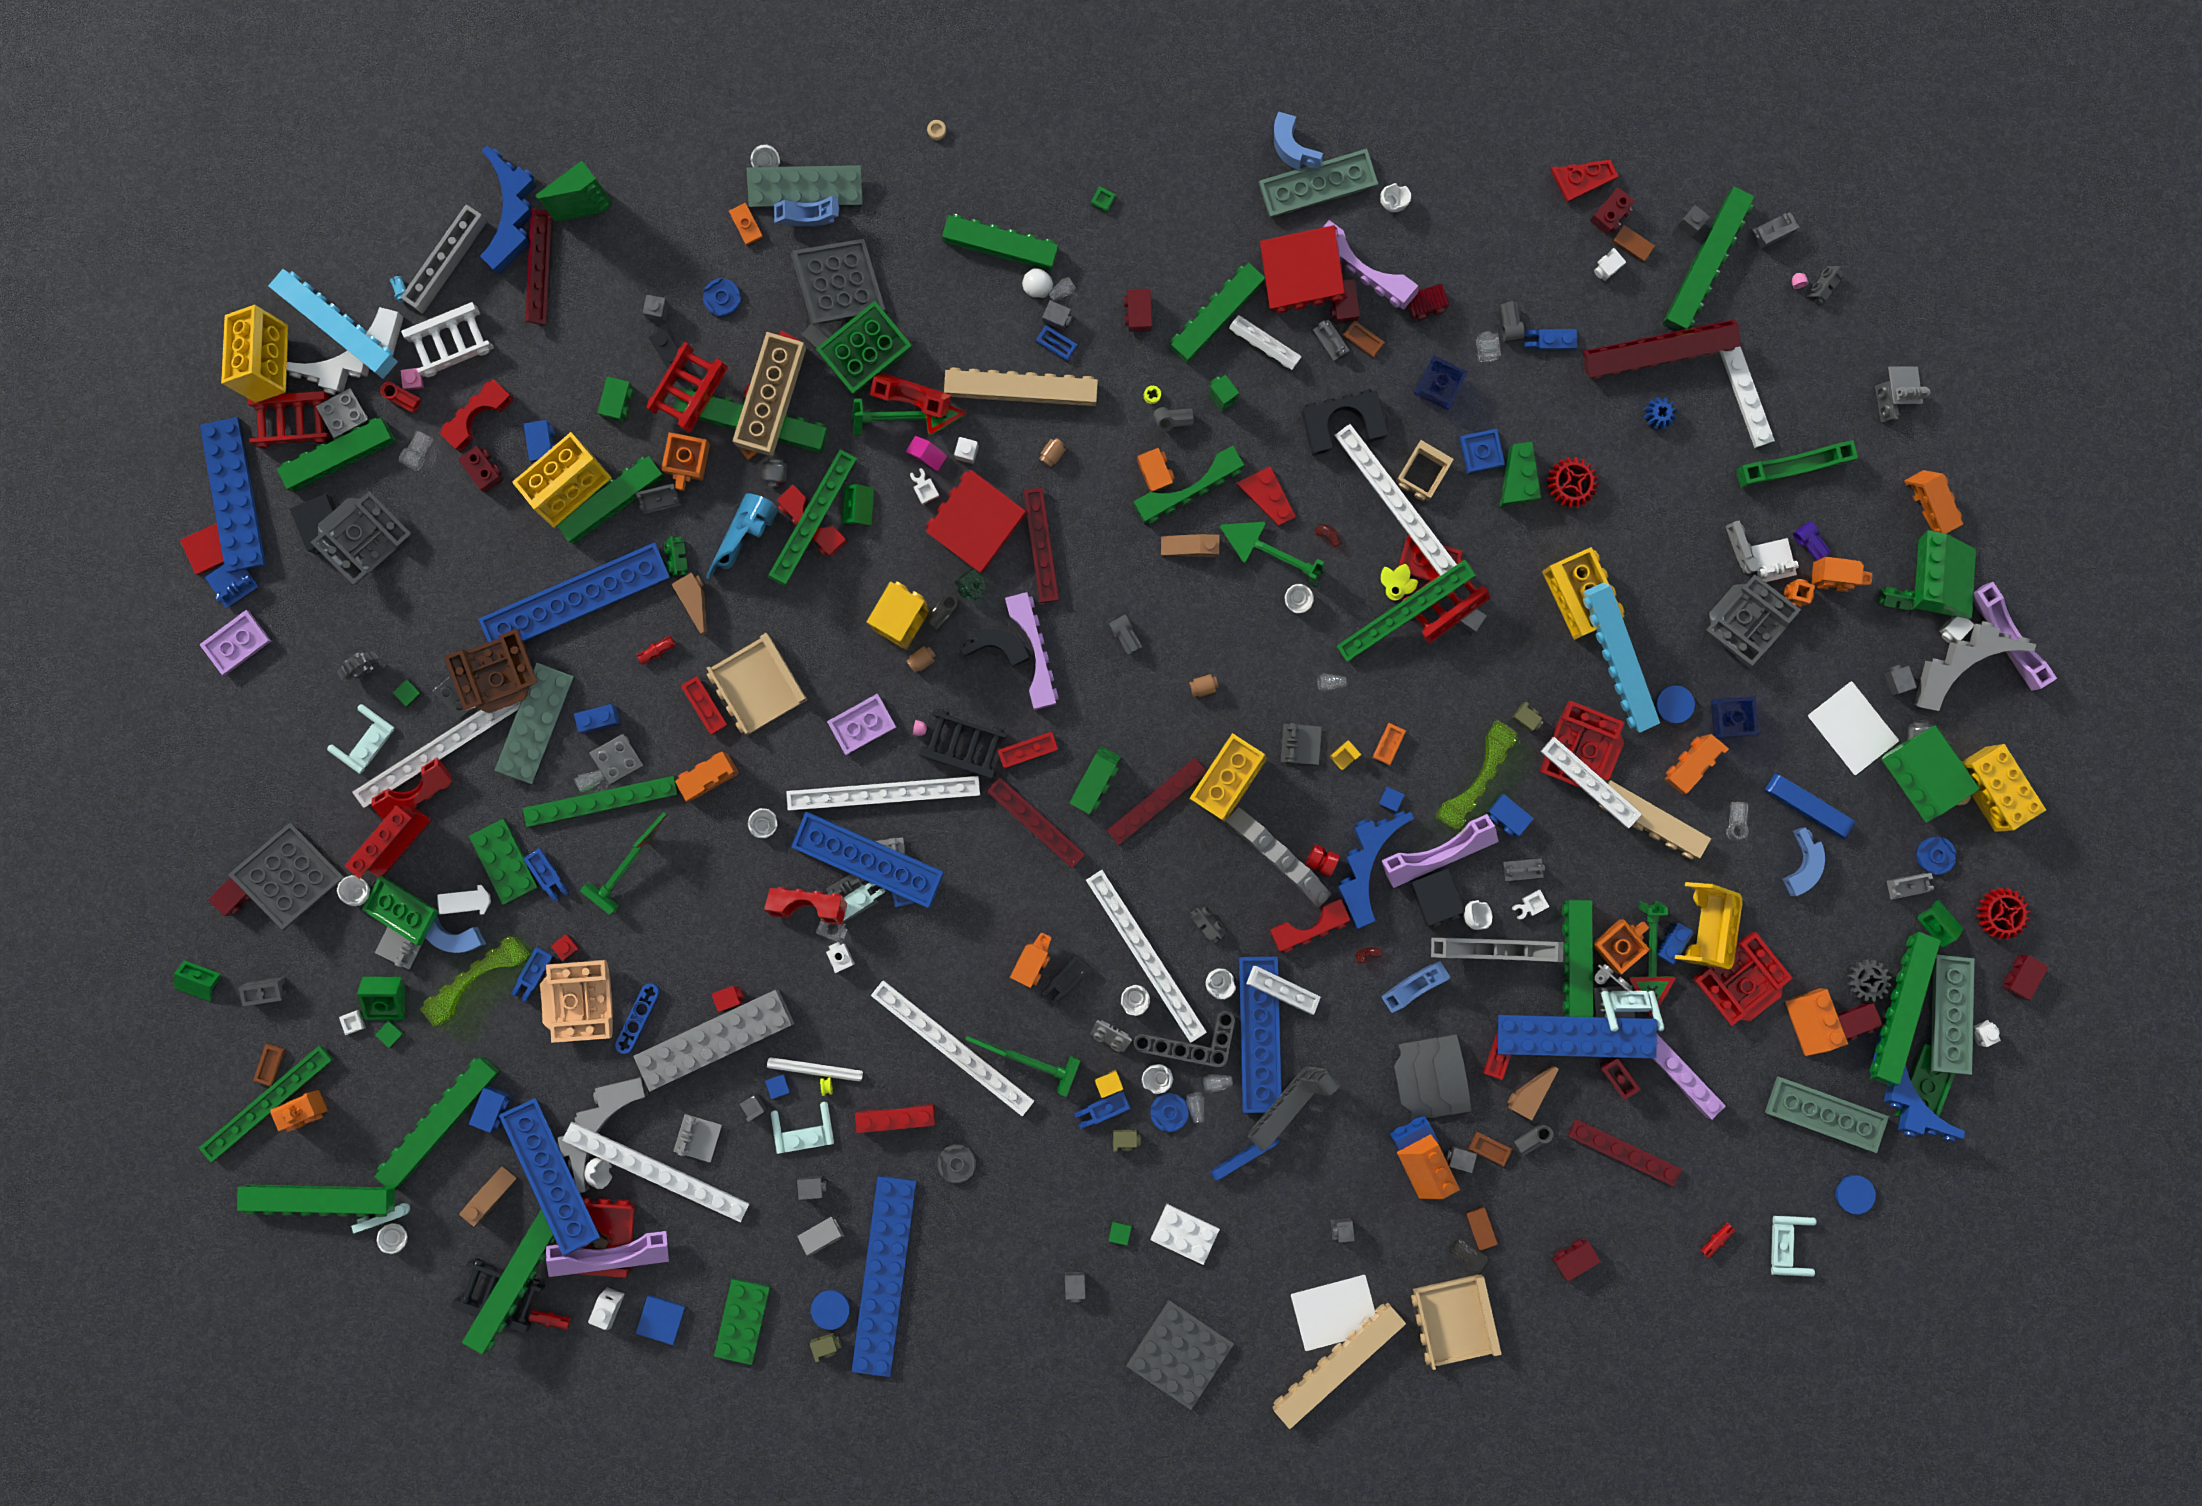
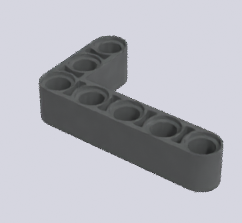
M1229 1011L1218 1013L1211 1047L1148 1034L1136 1035L1133 1044L1139 1052L1213 1067H1222L1228 1059L1235 1018ZM1227 1014L1230 1016L1231 1021L1229 1024H1221L1220 1018L1222 1015ZM1219 1034H1226L1227 1040L1224 1044L1217 1043V1036ZM1139 1038H1146L1148 1044L1146 1047L1140 1048L1137 1046V1040ZM1160 1041L1165 1042L1167 1045L1163 1052L1156 1050V1044ZM1178 1045L1185 1047L1183 1055L1175 1054V1048ZM1197 1049L1204 1051L1202 1059L1194 1057V1052ZM1215 1053L1223 1054V1060L1220 1063L1213 1061Z
M1304 1068L1250 1130L1248 1137L1261 1151L1266 1150L1314 1093L1329 1096L1339 1088L1340 1083L1326 1069Z

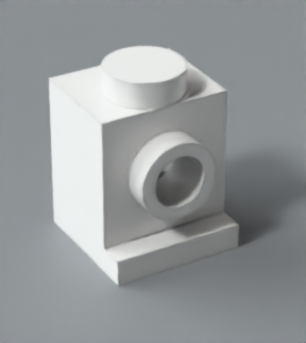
M1613 248L1597 262L1599 266L1594 272L1598 278L1606 281L1622 268L1626 261Z
M840 942L829 946L830 950L826 953L835 973L855 964L845 943L840 945ZM837 953L842 954L841 960L836 959L835 955Z
M1988 1020L1973 1026V1037L1978 1046L1988 1047L2001 1041L1997 1026Z

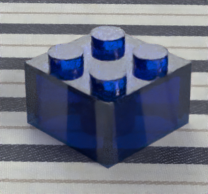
M1433 355L1414 394L1449 410L1468 371Z
M1756 696L1722 698L1711 701L1714 737L1718 739L1759 735Z

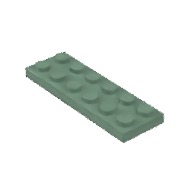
M1364 149L1324 161L1320 169L1304 167L1300 168V170L1260 180L1259 186L1269 218H1273L1377 187L1378 181L1368 150Z
M861 165L747 167L749 207L774 206V204L783 200L814 203L831 196L838 197V205L863 204Z
M536 663L533 670L538 683L530 687L526 699L521 701L495 767L497 772L530 784L533 783L574 677Z
M1936 956L1933 966L1931 1071L1972 1075L1974 958Z
M1778 1076L1765 1113L1875 1153L1878 1151L1889 1116Z

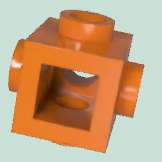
M1797 579L1787 584L1784 590L1785 598L1798 608H1802V606L1812 602L1815 585L1809 584L1806 580Z

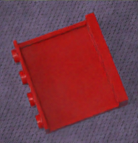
M1335 225L1260 241L1269 306L1272 311L1284 313L1289 308H1294L1295 310L1303 309L1308 304L1318 306L1328 300L1338 302L1343 300V297L1348 296L1344 288L1337 241L1339 235Z
M970 470L961 476L960 481L962 482L958 487L955 486L948 495L950 496L949 500L940 505L937 510L939 512L938 515L929 520L925 532L978 572L983 573L1028 511L1020 507L976 474V472Z
M396 805L345 864V867L359 879L366 871H370L377 878L385 876L432 820L418 808Z
M582 1197L596 1230L613 1239L606 1249L620 1247L633 1241L635 1204L630 1203V1200L610 1202L611 1199L600 1198L599 1201H591L590 1197ZM591 1243L588 1244V1245L584 1248V1249L600 1250V1249H597V1248H595L594 1246H592ZM630 1267L577 1274L627 1277L630 1275Z

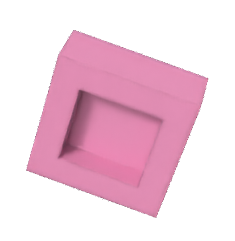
M418 368L401 370L402 387L404 390L424 388L423 377L418 373Z

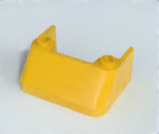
M1685 882L1686 887L1695 889L1693 899L1696 905L1702 908L1697 943L1689 945L1685 951V956L1675 955V959L1692 964L1731 969L1735 960L1741 917V895L1714 884Z

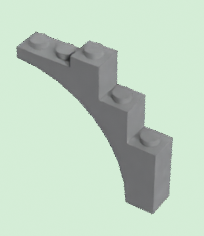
M1982 621V625L1974 624L1970 642L1958 640L1957 643L1950 642L1945 661L1933 658L1932 662L1925 661L1914 705L1939 711L1952 683L1975 662L2004 651L2022 650L2034 652L2036 644L2029 643L2030 639L2018 636L2017 640L2011 639V635L2000 633V629L1995 628L1994 623Z
M1240 807L1226 820L1239 835L1255 847L1296 885L1315 906L1319 908L1331 896L1328 889L1307 866L1300 862L1289 849L1276 840L1265 827Z
M1431 938V957L1563 962V942Z
M643 1077L595 1088L593 1094L594 1101L599 1107L576 1113L575 1123L599 1133L607 1120L621 1107L634 1100L648 1096L647 1086ZM565 1135L560 1136L556 1143L563 1157L570 1156L568 1165L569 1169L573 1170V1180L579 1193L586 1192L590 1188L584 1174L586 1165L589 1163L590 1153L562 1141Z

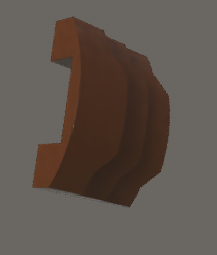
M519 629L498 635L499 639L470 650H459L444 656L464 711L477 708L486 713H492L525 700L530 687L538 683Z

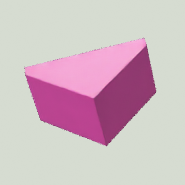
M918 436L914 437L905 451L936 472L939 471L948 457L930 441Z

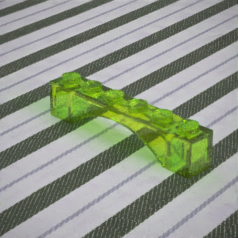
M1499 720L1494 722L1485 736V759L1477 779L1465 792L1453 799L1444 801L1434 816L1435 819L1452 830L1461 828L1466 821L1465 815L1474 809L1476 805L1475 799L1478 795L1482 796L1486 790L1485 784L1487 780H1492L1497 772L1495 770L1498 763L1502 764L1507 756L1505 752L1508 747L1512 748L1517 741L1515 736L1518 732Z
M508 936L500 942L502 945L499 948L489 950L485 954L486 958L482 961H475L469 966L471 969L468 972H461L454 978L455 982L451 985H444L438 990L440 993L437 996H430L423 1002L424 1006L420 1010L433 1027L440 1026L455 1014L462 993L477 977L495 968L515 967L531 955L518 936Z

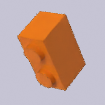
M1159 448L1137 456V462L1150 492L1157 493L1173 485L1172 480H1175L1172 470H1168L1165 465L1167 458L1164 452L1160 453Z

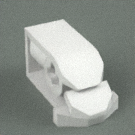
M477 885L476 891L436 895L438 915L479 910L481 915L485 913L491 903L490 894L482 885Z

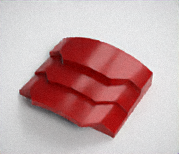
M1568 701L1551 739L1555 737L1600 778L1606 781L1610 779L1624 745L1620 733L1624 722L1573 701ZM1544 756L1540 772L1580 787Z
M1752 932L1737 942L1735 960L1731 969L1706 966L1695 976L1693 981L1717 1010L1720 1011L1728 1023L1733 1026L1739 1020L1752 1021L1767 1007L1781 998L1783 986L1793 978L1756 932Z

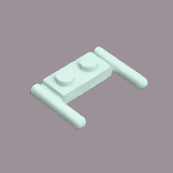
M363 704L358 706V711L372 720L374 724L370 726L350 753V756L334 745H329L327 748L330 753L359 774L363 773L365 767L369 765L390 737V734L395 730L392 725Z
M1603 991L1601 993L1611 1031L1616 1032L1618 1030L1614 1012H1649L1650 1010L1652 1011L1653 1018L1657 1019V1030H1664L1663 1020L1654 991Z
M827 1102L820 1104L823 1126L781 1133L778 1111L774 1110L770 1113L777 1154L834 1144Z
M1773 1216L1772 1275L1810 1277L1815 1275L1814 1269L1792 1268L1794 1251L1793 1225L1814 1226L1817 1223L1815 1218Z

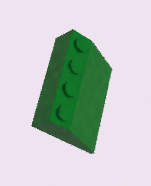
M580 161L535 195L555 222L596 215L606 211L610 204H612L610 198L583 161Z
M874 301L818 346L816 350L854 397L873 382L874 376L884 373L911 351L912 345L877 302Z
M1928 530L1918 540L1914 608L1971 619L1976 549L1948 534Z
M1936 724L1888 751L1881 759L1926 823L1945 813L1980 789Z

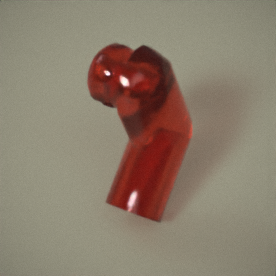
M1320 524V526L1316 527L1315 532L1317 536L1324 535L1328 537L1332 547L1341 544L1334 528L1326 524Z
M1380 947L1364 948L1357 951L1355 957H1357L1356 962L1363 964L1367 961L1366 957H1381Z

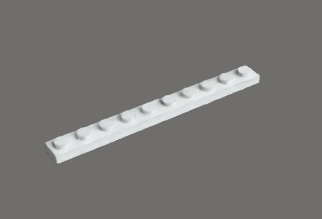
M1351 424L1335 434V438L1437 573L1441 576L1456 566L1455 561Z
M521 702L492 713H486L482 710L476 712L352 793L363 808L372 803V798L387 788L393 790L421 772L422 766L437 757L440 760L518 710Z
M979 776L786 792L788 811L980 796Z
M1103 870L1086 880L1190 1043L1207 1033Z
M883 980L871 996L1018 1114L1023 1116L1032 1105L1034 1100L887 982Z
M571 1122L562 1140L738 1222H741L749 1206L748 1202L574 1122Z

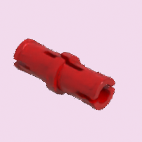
M669 635L662 641L651 644V647L637 654V658L642 665H645L650 660L661 657L664 652L675 647L676 644Z
M1726 1222L1716 1235L1713 1234L1711 1236L1712 1239L1700 1251L1710 1259L1720 1247L1723 1248L1725 1246V1242L1736 1230Z
M534 1309L531 1310L529 1322L543 1324L548 1328L552 1326L568 1330L571 1317L555 1315L551 1311L546 1313Z

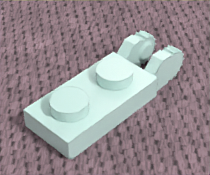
M869 882L845 896L844 900L848 904L844 920L874 902V899L885 893L886 890L884 888L879 889L871 896L868 889L874 887L875 884Z

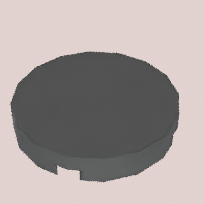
M953 1144L947 1146L940 1153L937 1168L940 1175L948 1182L962 1183L973 1175L976 1168V1159L974 1153L968 1147L962 1144Z

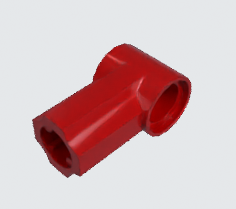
M386 382L381 386L380 391L384 398L412 413H415L421 405V398L392 382ZM395 388V394L388 396L389 389Z

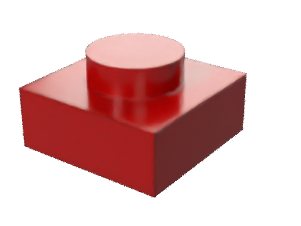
M565 934L551 945L562 961H565L579 950L568 934Z

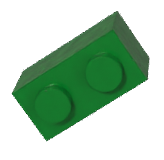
M1226 374L1223 377L1217 376L1210 382L1208 395L1221 412L1237 401L1239 392Z
M607 377L597 413L603 418L624 423V419L629 415V400H632L634 396L632 384L628 381Z

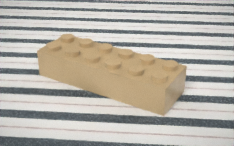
M766 332L733 438V443L736 446L773 457L805 355L806 346L803 342Z

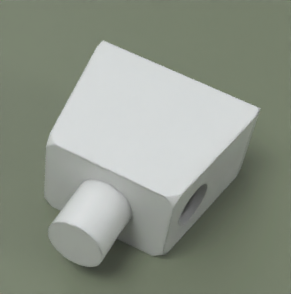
M606 1287L599 1295L588 1323L604 1330L611 1329L625 1294Z

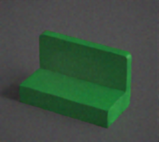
M858 484L844 486L842 524L872 525L874 488Z
M1940 900L1935 901L1932 908L1919 914L1917 917L1932 937L1941 940L1940 946L1942 948L1958 940L1963 930L1962 926Z
M184 960L174 973V988L206 1001H211L212 989L221 979L220 973Z

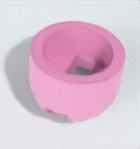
M1796 273L1792 277L1794 289L1803 288L1808 285V279L1805 274Z
M915 720L913 735H924L927 731L926 724Z

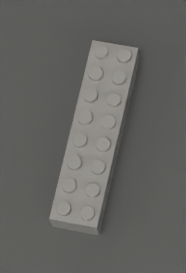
M776 989L633 1057L650 1092L793 1025L794 1022L779 989Z

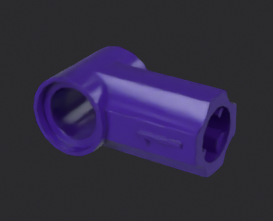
M1808 521L1797 529L1793 536L1800 545L1805 546L1813 559L1817 561L1831 551L1819 536L1820 532L1813 522Z

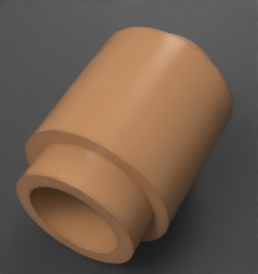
M1057 438L1055 440L1050 439L1040 453L1039 460L1050 468L1053 464L1056 465L1066 451L1064 448L1065 444Z
M923 646L909 656L910 659L907 660V663L915 673L921 672L935 662L934 657L936 655L930 647L926 648Z
M1211 674L1189 682L1193 697H1202L1215 693L1216 688H1219L1216 677H1212Z

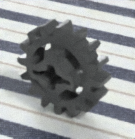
M373 651L366 652L365 654L356 653L343 662V666L337 670V674L343 681L360 679L373 671V666L379 662V658Z
M1863 960V964L1856 962L1857 968H1850L1853 974L1847 975V977L1851 978L1847 985L1853 986L1850 992H1857L1856 998L1862 997L1863 1001H1868L1869 999L1870 1001H1876V997L1878 999L1883 998L1881 993L1888 994L1885 988L1886 986H1891L1890 983H1887L1891 976H1886L1889 970L1882 969V963L1876 964V960H1871L1870 963L1868 960ZM1870 978H1874V979H1875V980H1871L1869 983H1865V982H1864V981L1869 980Z

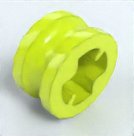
M1157 386L1146 388L1144 400L1147 403L1155 404L1160 400L1161 391ZM1155 391V395H1158V397H1153L1152 399H1150L1149 394L1147 395V393Z
M831 1077L827 1080L821 1078L822 1096H825L826 1093L832 1095Z

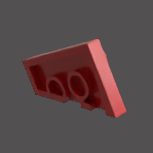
M1611 160L1589 162L1582 165L1573 164L1566 167L1557 166L1550 169L1567 203L1619 177Z
M1271 467L1236 483L1277 526L1296 518Z

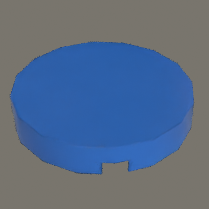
M718 278L711 281L705 287L703 302L711 314L718 317H727L739 308L741 293L732 281Z
M1682 686L1666 687L1656 698V711L1661 719L1668 723L1684 722L1694 712V698L1690 691Z
M1929 837L1918 846L1916 853L1917 862L1927 873H1932L1933 875L1944 874L1950 871L1956 862V849L1946 838Z
M1164 1093L1156 1097L1150 1109L1151 1119L1155 1126L1167 1132L1177 1131L1182 1128L1187 1122L1189 1114L1185 1100L1174 1093Z
M1850 1175L1844 1177L1839 1185H1837L1835 1197L1838 1205L1843 1210L1851 1214H1862L1872 1208L1876 1192L1868 1179L1859 1175Z
M837 1290L820 1292L814 1298L811 1305L813 1321L819 1327L826 1330H834L841 1327L850 1314L848 1299Z

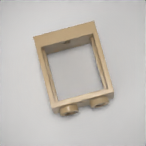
M1420 440L1397 478L1396 483L1399 484L1398 487L1406 492L1408 490L1413 492L1417 499L1429 501L1454 459ZM1418 453L1442 466L1428 493L1403 479Z

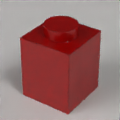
M736 985L712 994L718 1012L742 1004V999H744L741 988H737Z

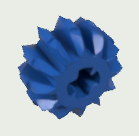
M1659 397L1655 399V402L1651 400L1648 403L1649 406L1644 409L1647 412L1644 418L1650 419L1647 425L1653 423L1654 429L1660 426L1661 430H1664L1666 426L1670 427L1673 424L1672 421L1677 418L1673 414L1677 412V409L1671 408L1674 402L1668 404L1667 398L1661 401ZM1659 411L1663 412L1661 416L1658 415Z

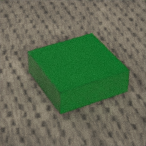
M1099 186L1091 201V205L1107 213L1116 198V194Z
M407 679L393 692L406 707L422 694Z
M388 1021L375 1036L388 1048H391L404 1033L394 1023Z
M1112 1221L1108 1241L1128 1245L1131 1225Z

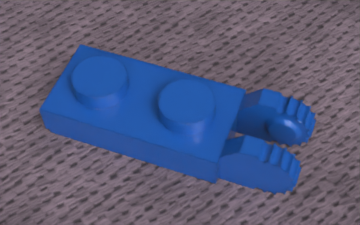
M1577 329L1524 331L1525 337H1538V342H1525L1524 348L1577 349Z
M541 848L523 858L543 890L548 893L554 902L559 900L558 895L551 888L555 884L565 896L569 894L568 889L561 881V877Z
M536 947L519 975L518 982L511 995L517 996L522 986H527L528 989L522 997V1001L526 1003L546 972V965L551 963L554 955Z
M1122 1090L1088 1105L1087 1108L1075 1112L1074 1115L1076 1118L1090 1112L1092 1119L1085 1120L1079 1124L1080 1129L1131 1108Z

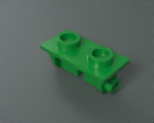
M671 536L664 544L665 553L669 557L667 570L669 573L671 572V578L676 576L677 573H679V576H685L688 571L686 558H679V555L686 554L682 537H675L673 541Z
M1894 587L1879 588L1883 593L1878 598V603L1881 606L1895 608L1897 601H1900L1898 608L1911 611L1916 609L1914 608L1915 591L1905 590V592H1901Z

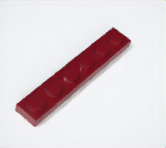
M534 208L531 210L525 322L543 326L546 324L552 217L547 211Z
M1043 488L1024 490L1026 511H1028L1027 518L1040 603L1059 601Z
M1194 758L1106 831L1120 845L1204 776L1207 771Z
M1000 777L987 790L993 798L1071 868L1085 855Z
M1577 1119L1574 1120L1567 1135L1675 1187L1682 1171L1679 1167Z

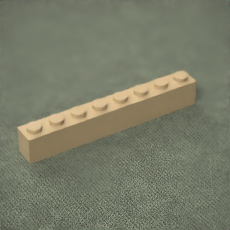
M950 368V370H945L944 393L958 398L1096 406L1098 380L1092 376H1083V379L1075 378L1073 375L1056 377L1055 374H1045V376H1037V373L1028 372L1026 375H1019L1015 371H1008L1007 374H1003L997 370H988L987 373L980 372L979 369L961 371L960 368Z
M1389 1303L1386 1305L1381 1304L1375 1310L1376 1314L1374 1316L1364 1319L1361 1327L1357 1331H1351L1343 1344H1337L1332 1349L1333 1353L1328 1357L1324 1356L1317 1363L1318 1366L1313 1371L1310 1369L1303 1375L1304 1379L1301 1382L1294 1383L1284 1397L1280 1396L1275 1400L1273 1410L1289 1429L1406 1324Z

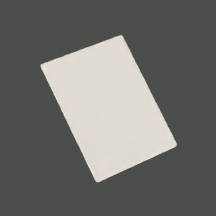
M1852 681L1808 715L1854 775H1857L1899 742L1898 738Z
M1365 1275L1291 1294L1305 1351L1346 1341L1347 1335L1353 1330L1357 1331L1364 1319L1367 1317L1371 1318L1376 1314Z

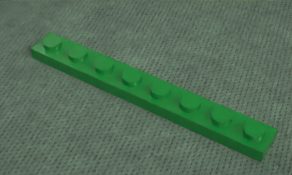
M841 449L839 450L770 571L768 578L786 586L857 458Z
M1463 560L1338 644L1337 648L1345 660L1349 662L1470 581L1476 574L1468 562Z
M675 776L526 807L523 808L526 827L679 795L677 784L675 783L676 779Z
M322 1045L318 1046L199 1147L200 1151L210 1163L216 1161L270 1115L271 1109L283 1104L334 1059Z

